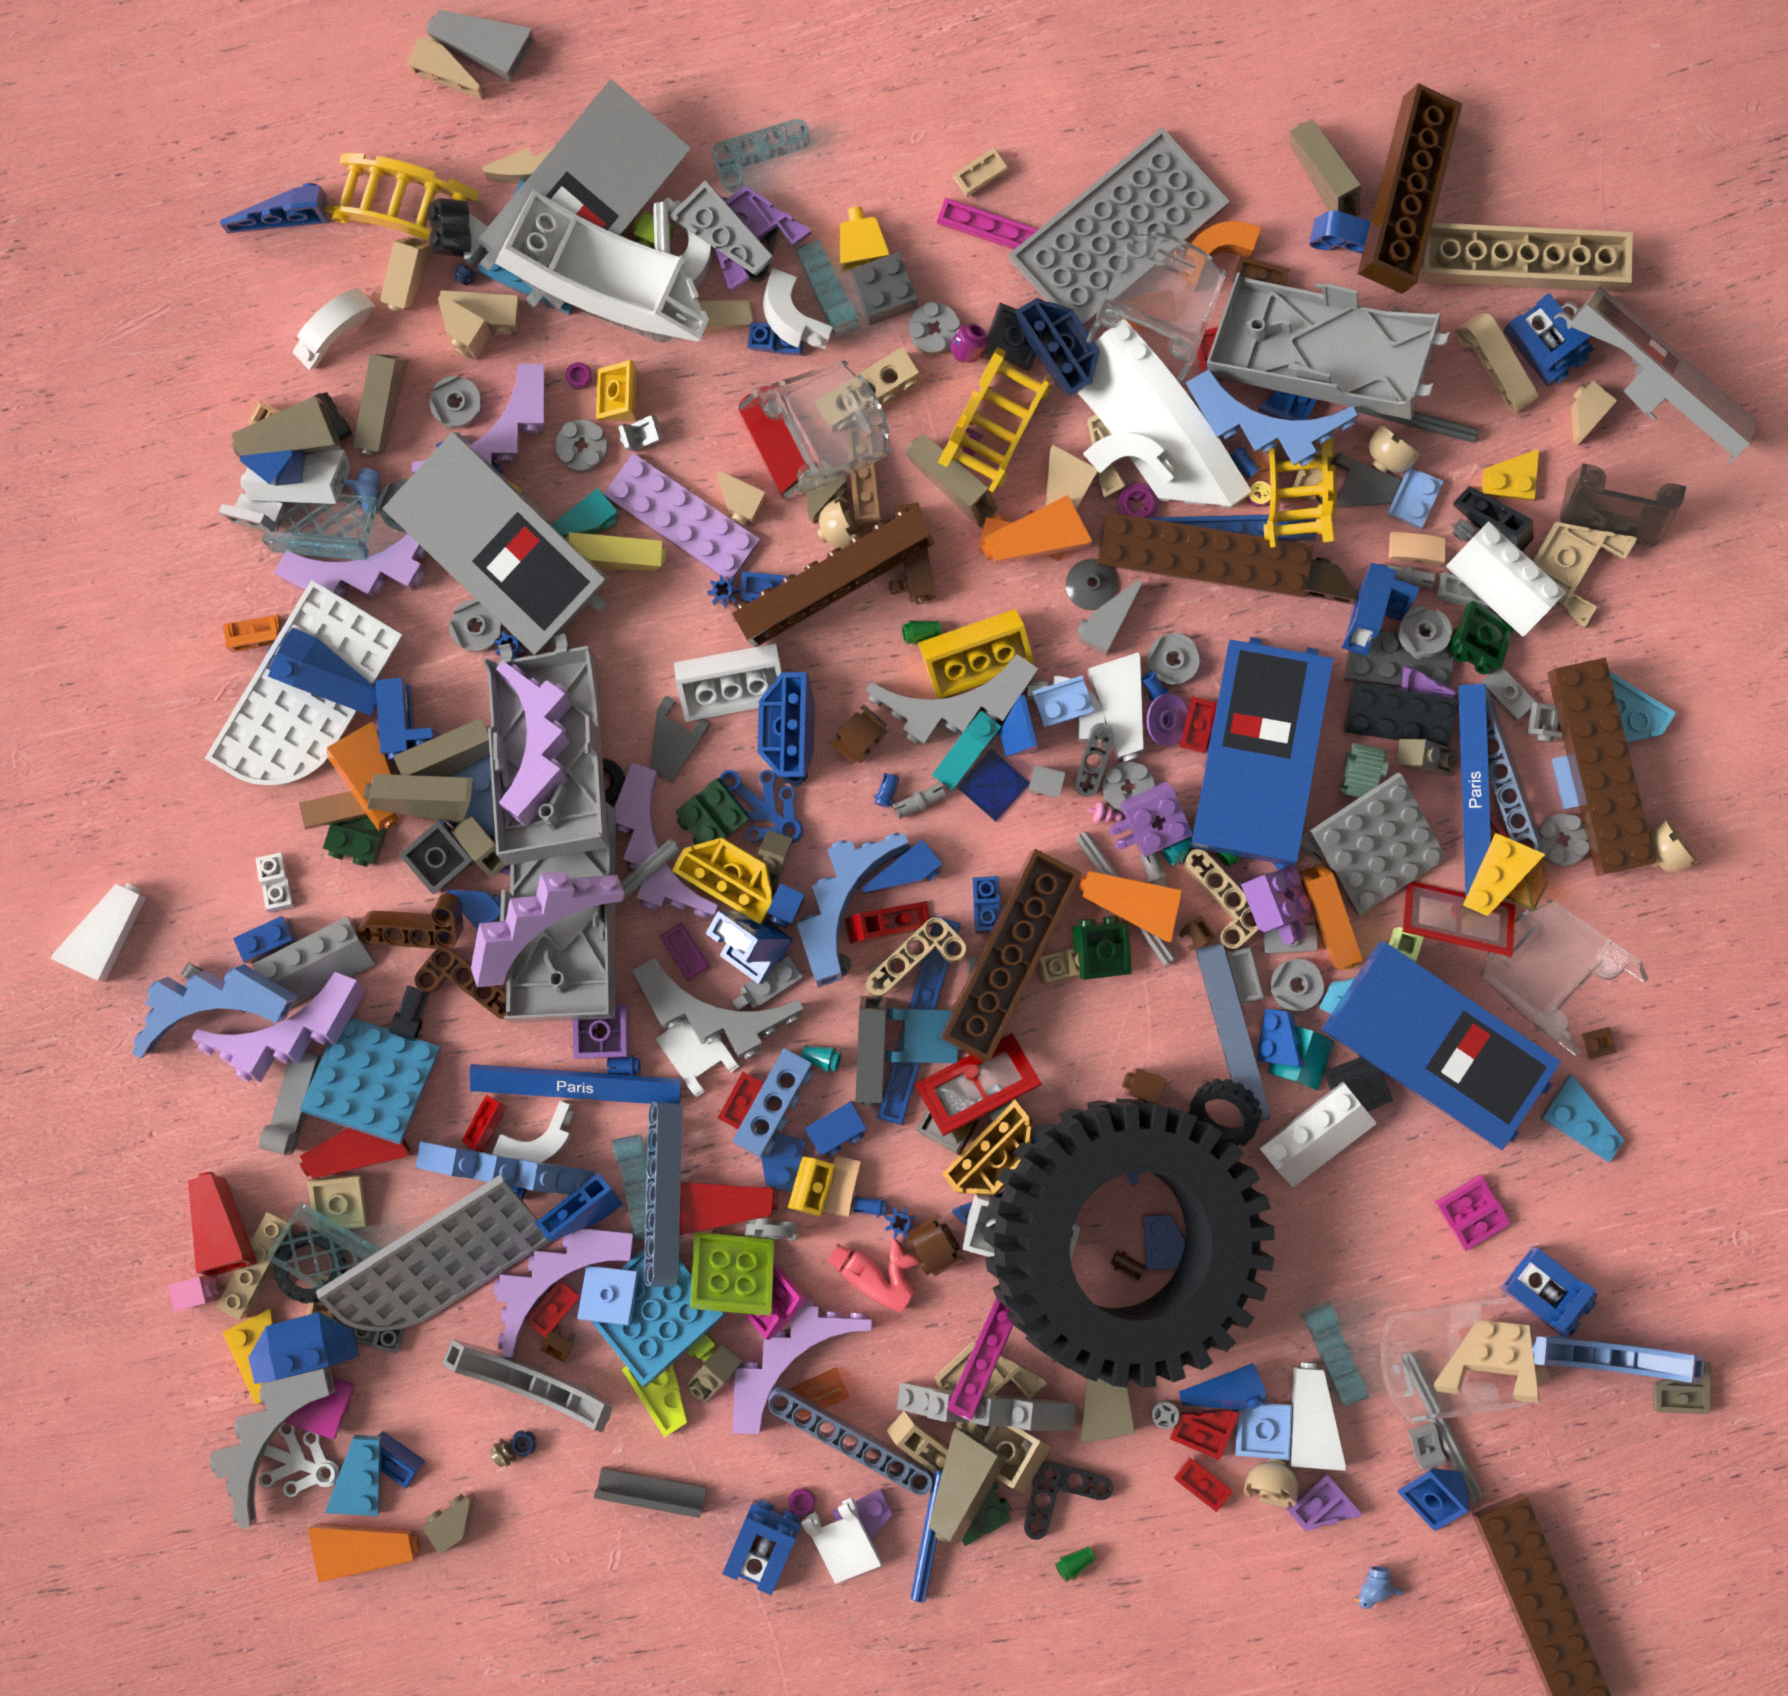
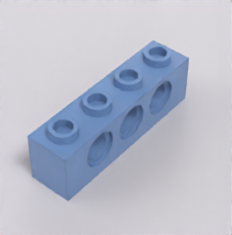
M783 1048L732 1142L734 1145L762 1159L764 1154L768 1156L776 1143L772 1139L777 1131H783L789 1119L785 1117L790 1108L795 1109L801 1098L798 1092L802 1085L807 1086L814 1074L811 1071V1062ZM785 1076H792L795 1079V1083L790 1088H784L780 1085L781 1079ZM779 1099L782 1102V1107L778 1111H770L767 1108L769 1101ZM759 1122L769 1124V1130L766 1134L759 1135L755 1132V1126Z

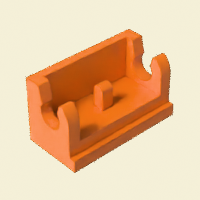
M275 614L263 618L223 624L226 648L231 652L272 645L281 631L279 615Z

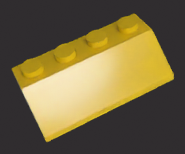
M1016 609L918 643L937 699H942L989 682L1005 669L1016 654L1035 666L1025 626Z

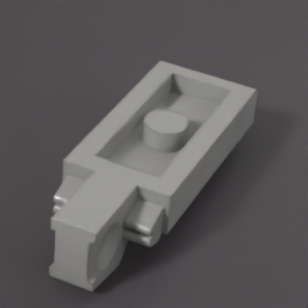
M788 955L774 964L764 984H758L753 979L750 980L745 986L740 988L743 994L732 1001L738 1011L748 1004L752 1008L761 1006L802 979L803 976Z

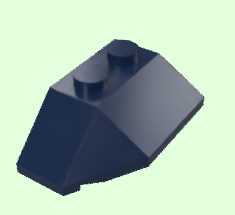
M1036 298L1015 311L1028 343L1054 383L1062 391L1071 397L1092 384L1100 350L1073 309Z

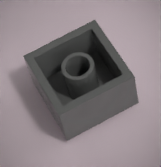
M900 252L851 269L852 281L869 325L917 308V296Z
M438 820L399 854L433 895L440 893L474 863V860L451 833L452 828L444 820Z

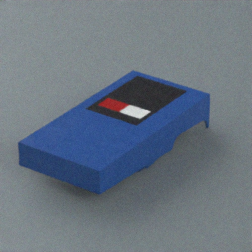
M1250 637L1249 643L1229 639L1190 847L1295 866L1299 855L1334 658L1319 656L1318 649L1306 647V653L1264 646L1261 645L1262 639Z
M1380 941L1321 1028L1327 1035L1430 1105L1460 1123L1486 1141L1490 1146L1502 1151L1509 1140L1513 1143L1520 1134L1517 1128L1540 1093L1546 1094L1552 1086L1549 1080L1561 1063L1559 1059L1391 945Z

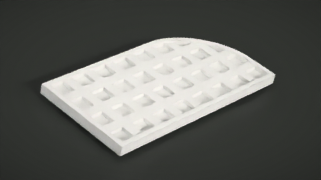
M311 580L205 759L240 780L259 785L285 784L313 773L328 760L327 747L342 738L357 711L268 677L275 656L291 628L319 638L329 649L339 655L349 666L359 672L373 685L403 634L318 582Z

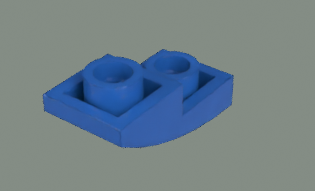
M750 323L748 349L802 356L804 341L801 340L797 348L781 339L768 323Z
M999 876L972 877L975 933L990 932L1000 913Z

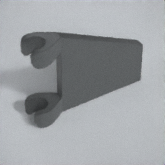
M1338 453L1334 456L1333 465L1349 470L1340 494L1337 496V507L1392 503L1401 479L1358 462L1346 454ZM1318 496V503L1322 504L1323 497Z
M666 696L657 709L650 768L673 783L693 750L709 729L710 723L704 719H699L692 733L666 717L676 704L674 699Z

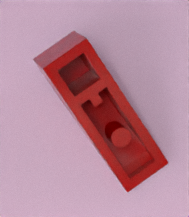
M927 901L858 913L845 918V924L850 944L918 930L931 918Z

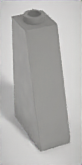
M439 10L435 17L432 16L427 24L428 36L440 41L441 45L447 50L509 82L514 78L535 40L532 29L525 26Z

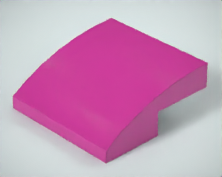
M1481 1175L1476 1176L1435 1201L1441 1214L1465 1251L1511 1224L1502 1206L1494 1198L1484 1177Z
M773 1265L772 1311L770 1316L745 1315L766 1340H770L794 1318L807 1301V1298L779 1266Z
M333 1377L336 1392L309 1402L293 1413L284 1423L334 1440L337 1437L344 1412L348 1410L355 1384Z

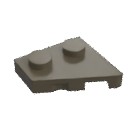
M1704 1361L1702 1383H1690L1671 1379H1663L1654 1383L1653 1411L1710 1414L1711 1362Z

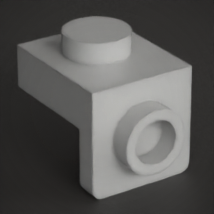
M650 415L631 425L622 424L619 426L620 440L626 450L640 452L664 440L657 416Z
M1532 702L1528 734L1538 735L1537 740L1553 742L1554 737L1563 738L1564 733L1557 732L1558 716L1555 705Z
M1433 1422L1408 1430L1413 1455L1421 1470L1436 1468L1447 1463L1446 1457L1441 1450L1437 1428Z

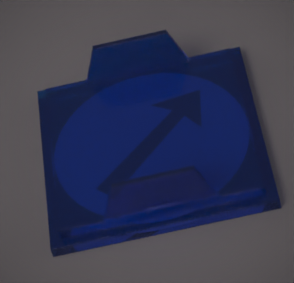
M991 749L957 788L996 822L1030 782Z

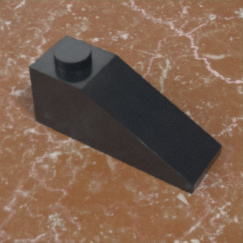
M1468 486L1453 502V506L1477 528L1481 530L1489 521L1521 551L1533 540L1532 519L1471 486Z

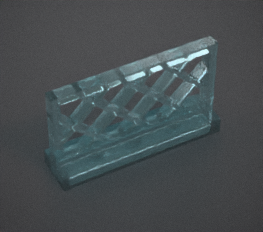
M340 494L337 503L344 502L347 507L335 515L330 510L335 504L322 503L323 505L311 513L306 507L310 503L299 502L288 511L284 507L275 531H264L262 541L272 552L285 553L287 550L300 555L367 560L369 550L366 545L378 499L372 496ZM361 504H369L367 511L358 517L354 509ZM304 508L308 515L295 523L291 516ZM327 510L331 518L319 526L315 518ZM351 512L355 520L342 527L339 520ZM289 519L293 526L285 532H279L280 524ZM313 521L317 528L308 534H303L300 529ZM334 523L341 529L332 536H326L323 532ZM360 525L362 527L360 538H350L347 533Z
M300 1202L265 1259L318 1290L323 1287L321 1275L336 1271L337 1277L341 1276L340 1270L354 1267L361 1263L357 1262L356 1256L366 1260L382 1249ZM295 1220L306 1225L308 1236L292 1240L290 1228ZM310 1228L318 1233L311 1235ZM288 1233L289 1241L282 1242V1240ZM319 1236L328 1238L331 1250L315 1253L312 1238ZM309 1239L312 1254L297 1258L293 1243ZM333 1242L341 1247L334 1249ZM290 1244L293 1259L282 1262L273 1256L279 1246ZM345 1249L350 1251L354 1263L339 1267L335 1252ZM332 1253L335 1268L320 1272L317 1256ZM313 1258L316 1273L304 1275L299 1270L298 1261ZM294 1262L296 1269L287 1264ZM317 1276L319 1283L311 1279V1277Z

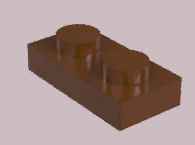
M1240 256L1232 283H1234L1238 272L1240 277L1285 286L1290 269Z

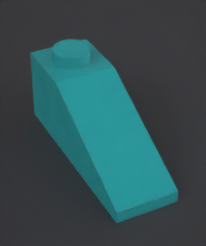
M597 488L555 521L552 526L564 538L569 532L594 535L601 533L603 530L609 531L618 523L617 519L620 516Z
M980 711L933 772L932 776L953 791L999 734L1001 726L984 712Z

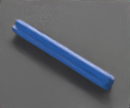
M935 1470L910 1596L912 1600L920 1603L925 1602L927 1598L938 1540L935 1537L936 1532L929 1528V1523L943 1470Z

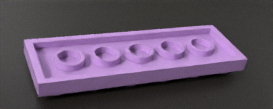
M632 453L603 494L608 500L718 575H723L727 581L735 578L760 542L758 537L634 453Z

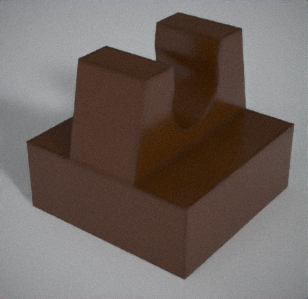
M1202 916L1184 926L1178 933L1181 938L1186 935L1191 936L1193 943L1187 946L1190 951L1202 947L1215 938V935Z
M1610 1027L1582 1033L1589 1059L1617 1052Z
M557 1325L548 1333L541 1351L565 1363L576 1335L571 1333L567 1339L559 1337L562 1327Z

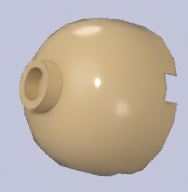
M1382 424L1370 440V454L1375 459L1373 465L1383 473H1386L1387 470L1394 473H1402L1410 469L1422 455Z
M840 496L823 508L819 516L820 528L817 530L820 539L824 543L829 542L832 547H840L841 549L849 546L850 541L854 537L861 534L865 536L862 525H856L855 514L847 510L850 504L844 497Z
M1667 820L1657 825L1650 832L1649 837L1656 863L1651 864L1654 868L1660 866L1665 872L1679 873L1698 863L1691 850L1687 851L1688 848L1684 840Z
M1270 1459L1269 1462H1262L1249 1471L1244 1486V1493L1252 1498V1494L1260 1496L1259 1502L1288 1507L1289 1502H1291L1293 1506H1296L1299 1484L1293 1471L1285 1467V1462L1278 1459Z

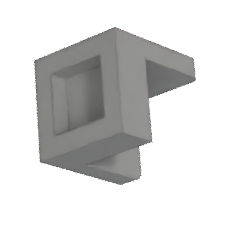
M1035 765L1028 793L1037 796L1039 793L1058 798L1065 772Z

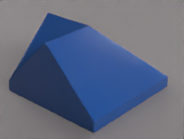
M286 450L240 456V461L269 485L279 486L302 483L305 453Z
M1025 695L1019 696L999 731L1006 756L1035 753L1038 746Z
M1432 1468L1397 1491L1434 1531L1470 1510L1463 1474L1459 1471Z

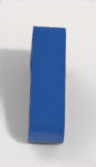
M1339 211L1325 212L1314 219L1309 245L1319 250H1330L1339 246L1363 254L1371 222Z

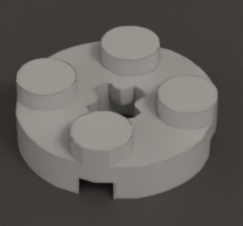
M927 302L924 306L919 307L911 316L909 322L911 341L917 350L926 355L944 354L951 350L950 342L960 328V321L955 312L948 306ZM935 323L939 324L941 332H935L931 335L928 326Z
M448 376L435 384L429 400V406L434 417L447 428H463L473 423L482 412V398L472 381L460 378L459 376ZM454 396H456L457 399L462 398V402L460 403V407L455 408L454 406H449V404L452 403L451 398Z
M575 420L565 423L562 430L558 433L556 452L561 462L570 470L589 472L605 460L608 452V442L601 427L594 422ZM580 440H585V443L589 444V447L584 448L583 452H579L578 448L575 447V444L579 443Z
M478 600L466 601L460 604L453 612L454 615L449 624L450 634L457 645L467 652L479 653L487 651L496 644L494 640L501 639L502 623ZM473 620L483 623V626L480 627L481 631L476 633L469 630Z
M1424 606L1413 608L1405 614L1398 627V637L1401 645L1416 659L1438 656L1446 649L1452 634L1451 623L1445 614L1437 609L1433 611ZM1423 627L1424 630L1429 629L1431 631L1429 637L1422 636L1420 628Z
M1171 633L1157 638L1148 651V670L1155 671L1162 684L1168 686L1184 684L1195 675L1199 667L1200 658L1195 643L1189 637L1179 633ZM1176 653L1178 654L1177 659L1181 662L1179 665L1174 664L1171 666L1168 664L1169 660L1166 659V656H1172Z
M1132 761L1120 762L1107 772L1102 782V794L1109 806L1124 814L1120 803L1155 787L1154 779L1144 765ZM1125 781L1135 784L1136 789L1132 790L1131 795H1127L1126 791L1121 790V786L1125 785Z
M1556 814L1547 818L1541 824L1539 832L1543 841L1541 853L1545 854L1542 857L1544 860L1560 867L1570 866L1580 861L1589 851L1590 847L1584 824L1576 815ZM1559 833L1569 837L1567 847L1557 844L1556 839L1560 837Z
M1304 959L1288 960L1280 964L1273 972L1270 981L1271 995L1281 1007L1289 1011H1305L1315 1006L1321 999L1324 991V982L1319 969L1313 963ZM1300 978L1304 989L1302 991H1292L1291 980L1296 981Z
M756 1219L749 1220V1224H746L745 1236L780 1240L784 1237L788 1238V1241H798L799 1229H797V1223L781 1222L771 1225L772 1220Z

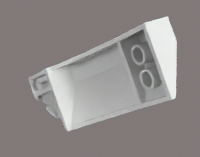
M532 190L495 262L537 288L569 304L640 330L699 342L709 321L705 310L702 311L697 300L699 295L694 283L685 272L683 267L685 262L682 255L678 257L614 234L579 217L535 190Z
M1125 319L1106 331L1095 342L1100 350V355L1093 382L1078 392V394L1112 435L1118 433L1142 434L1156 440L1166 449L1159 458L1161 460L1166 458L1174 466L1175 470L1173 473L1176 476L1168 484L1164 483L1147 462L1141 458L1129 456L1159 501L1179 500L1187 504L1205 505L1207 503L1221 505L1224 508H1232L1249 496L1252 491L1222 442L1215 436L1205 417L1153 350Z

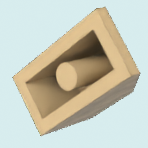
M1592 381L1588 387L1583 384L1573 395L1576 400L1570 408L1573 442L1577 445L1617 401L1595 381Z
M718 470L716 475L729 513L733 515L732 519L742 525H746V523L753 525L767 498L766 493Z

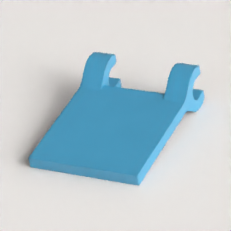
M888 1008L887 1019L903 1020L904 1024L902 1051L886 1050V1061L956 1063L958 1049L938 1039L952 1010Z

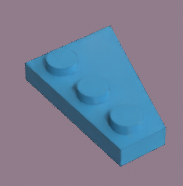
M1569 1074L1541 1119L1610 1163L1624 1142V1139L1573 1075Z
M354 1435L325 1513L364 1516L379 1515L381 1436Z

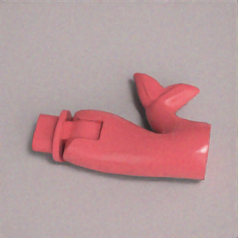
M892 1238L888 1268L890 1283L886 1281L872 1258L860 1251H853L851 1247L846 1249L837 1244L827 1260L828 1263L836 1267V1272L840 1271V1274L862 1293L900 1314L916 1290L905 1278L904 1269L919 1265V1261H921L914 1255L904 1254L902 1245L894 1238Z

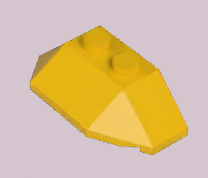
M723 837L683 848L672 870L759 924H762L773 901L767 864Z

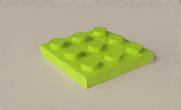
M695 1232L690 1309L770 1316L772 1311L774 1239Z

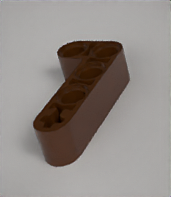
M444 893L437 900L431 914L369 911L358 927L357 935L362 942L372 945L451 949L457 943L464 927L461 902L454 894Z
M436 949L416 973L414 982L419 990L430 993L436 992L449 979L496 1017L505 1020L506 1012L502 1014L503 1007L494 1002L498 999L506 1003V991L499 986H490L492 989L491 996L487 999H482L480 996L481 987L476 985L471 964L451 949ZM443 953H448L451 961L449 965L442 967L439 963V958ZM463 969H469L471 972V979L466 983H462L459 978V974ZM431 973L434 976V983L431 987L426 988L423 985V977Z

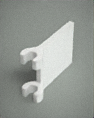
M686 1017L681 1025L667 1030L656 1038L658 1044L696 1097L705 1092L697 1078L718 1062L722 1061L731 1073L740 1067L720 1039L709 1045L707 1042L700 1044Z
M853 1497L843 1500V1505L838 1507L839 1513L843 1517L841 1520L821 1527L820 1518L815 1511L806 1515V1519L801 1522L804 1530L812 1537L835 1584L882 1565L859 1518L857 1505Z

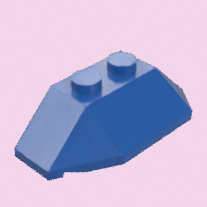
M807 672L781 673L759 700L757 752L778 777H805L813 757L815 702Z
M321 1312L267 1325L248 1359L254 1384L329 1367L359 1357L360 1354L353 1329L344 1326Z

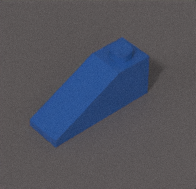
M922 839L865 884L861 890L864 894L921 883L925 879L930 882L941 873L939 868L942 867V863Z
M597 1173L535 1222V1224L547 1240L552 1242L603 1221L623 1203L602 1176Z
M1254 1363L1179 1391L1181 1403L1185 1406L1234 1410L1248 1408L1253 1410L1263 1405V1402L1267 1401L1266 1391Z

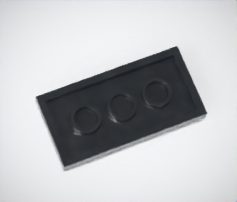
M1354 680L1344 724V732L1393 740L1423 739L1448 747L1459 698L1457 695Z

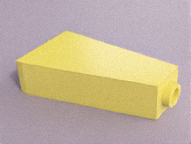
M571 532L565 537L569 543L599 569L657 571L661 564L665 563L666 550L662 548V541Z

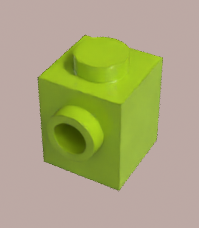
M644 211L642 217L636 219L632 232H634L637 243L655 249L654 215ZM669 223V236L671 241L674 235L673 225Z

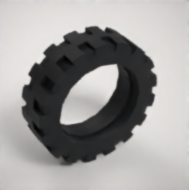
M1220 1078L1213 1079L1211 1083L1207 1081L1201 1088H1198L1189 1105L1190 1110L1188 1113L1196 1116V1120L1211 1124L1223 1132L1219 1138L1232 1142L1237 1146L1240 1144L1244 1146L1248 1143L1249 1139H1253L1261 1123L1262 1109H1259L1260 1102L1258 1098L1255 1099L1253 1097L1254 1093L1250 1089L1246 1090L1243 1084L1239 1082L1237 1084L1233 1083L1231 1079L1220 1081ZM1221 1099L1235 1104L1242 1111L1245 1117V1124L1236 1128L1217 1124L1209 1117L1205 1103L1210 1100Z
M305 1230L299 1232V1234L291 1235L287 1238V1241L279 1246V1250L274 1257L273 1272L280 1290L290 1299L304 1304L321 1302L317 1297L316 1291L344 1274L346 1270L344 1253L338 1242L332 1239L330 1235L316 1230H312V1232H306ZM306 1245H316L323 1248L332 1260V1272L328 1280L321 1286L313 1289H304L295 1285L287 1273V1264L291 1255L298 1248Z

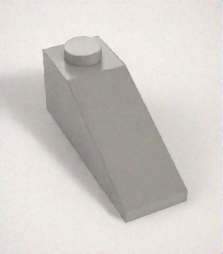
M1137 580L1093 612L1088 620L1083 618L1077 630V633L1081 634L1078 642L1106 655L1143 582Z

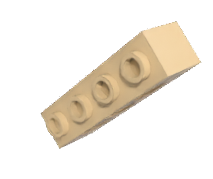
M901 347L815 401L816 408L832 433L836 430L839 432L844 431L852 425L851 421L859 416L861 418L868 416L878 404L882 403L885 405L891 402L899 391L912 389L917 384V380H919V371L904 348ZM888 374H894L898 379L894 383H887L883 378ZM867 387H871L876 393L871 397H866L862 394V391ZM844 401H850L854 404L853 408L848 411L841 409L840 405Z
M276 1211L266 1212L250 1242L257 1258V1264L235 1270L216 1306L217 1309L238 1320L248 1317L273 1270L274 1257L279 1250V1246L291 1236L297 1225L296 1222Z

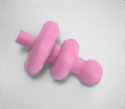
M1101 801L1095 805V808H1089V813H1093V821L1095 823H1099L1102 818L1106 823L1111 819L1117 822L1123 819L1122 813H1114L1110 806L1105 808L1104 803Z

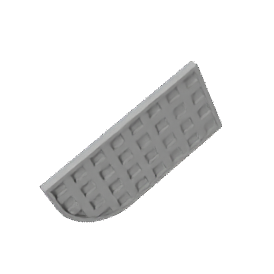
M500 1174L318 1289L316 1294L318 1299L341 1322L351 1327L369 1331L402 1329L431 1318L543 1247L549 1241L535 1224L539 1219Z

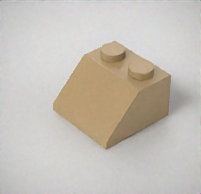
M440 294L438 300L445 330L451 340L450 344L456 348L454 351L463 358L468 359L470 356L477 360L493 336L490 328L484 319Z
M991 1426L983 1440L1008 1457L997 1479L1025 1494L1051 1448L1023 1429L1011 1426Z

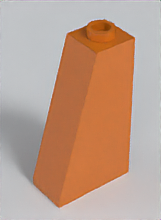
M1066 495L984 537V546L981 548L987 560L992 559L994 564L997 565L1086 548L1091 545L1092 540L1069 496Z
M370 722L328 746V760L377 830L380 831L385 827L386 829L394 827L400 821L401 814L367 809L368 799H364L366 783H371L373 774L390 775L385 756L380 753V741L375 725Z
M1321 864L1298 872L1307 897L1311 901V907L1314 912L1312 916L1332 965L1338 970L1354 968L1357 965L1356 963L1363 961L1333 873Z
M1088 871L1087 876L1082 875L1079 891L1084 892L1083 898L1163 941L1171 943L1182 890Z
M316 1524L308 1528L318 1583L414 1561L418 1557V1552H420V1542L418 1537L414 1536L413 1530Z

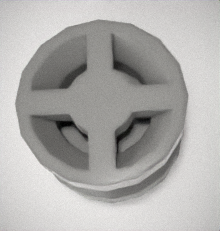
M1161 1400L1153 1405L1151 1417L1158 1427L1170 1429L1178 1423L1179 1412L1172 1402Z

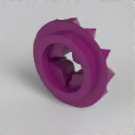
M1144 484L1127 486L1121 492L1117 502L1119 514L1153 518L1159 509L1158 497L1151 487ZM1144 496L1142 506L1145 510L1139 508L1133 513L1134 504L1131 501H1138Z

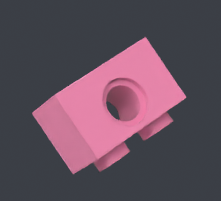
M201 1276L168 1285L174 1312L219 1300L218 1294L221 1293L219 1281L217 1278L214 1279V1276Z

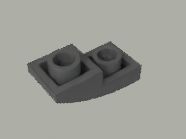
M348 1325L349 1328L354 1330L357 1343L398 1354L405 1328L388 1331H369Z

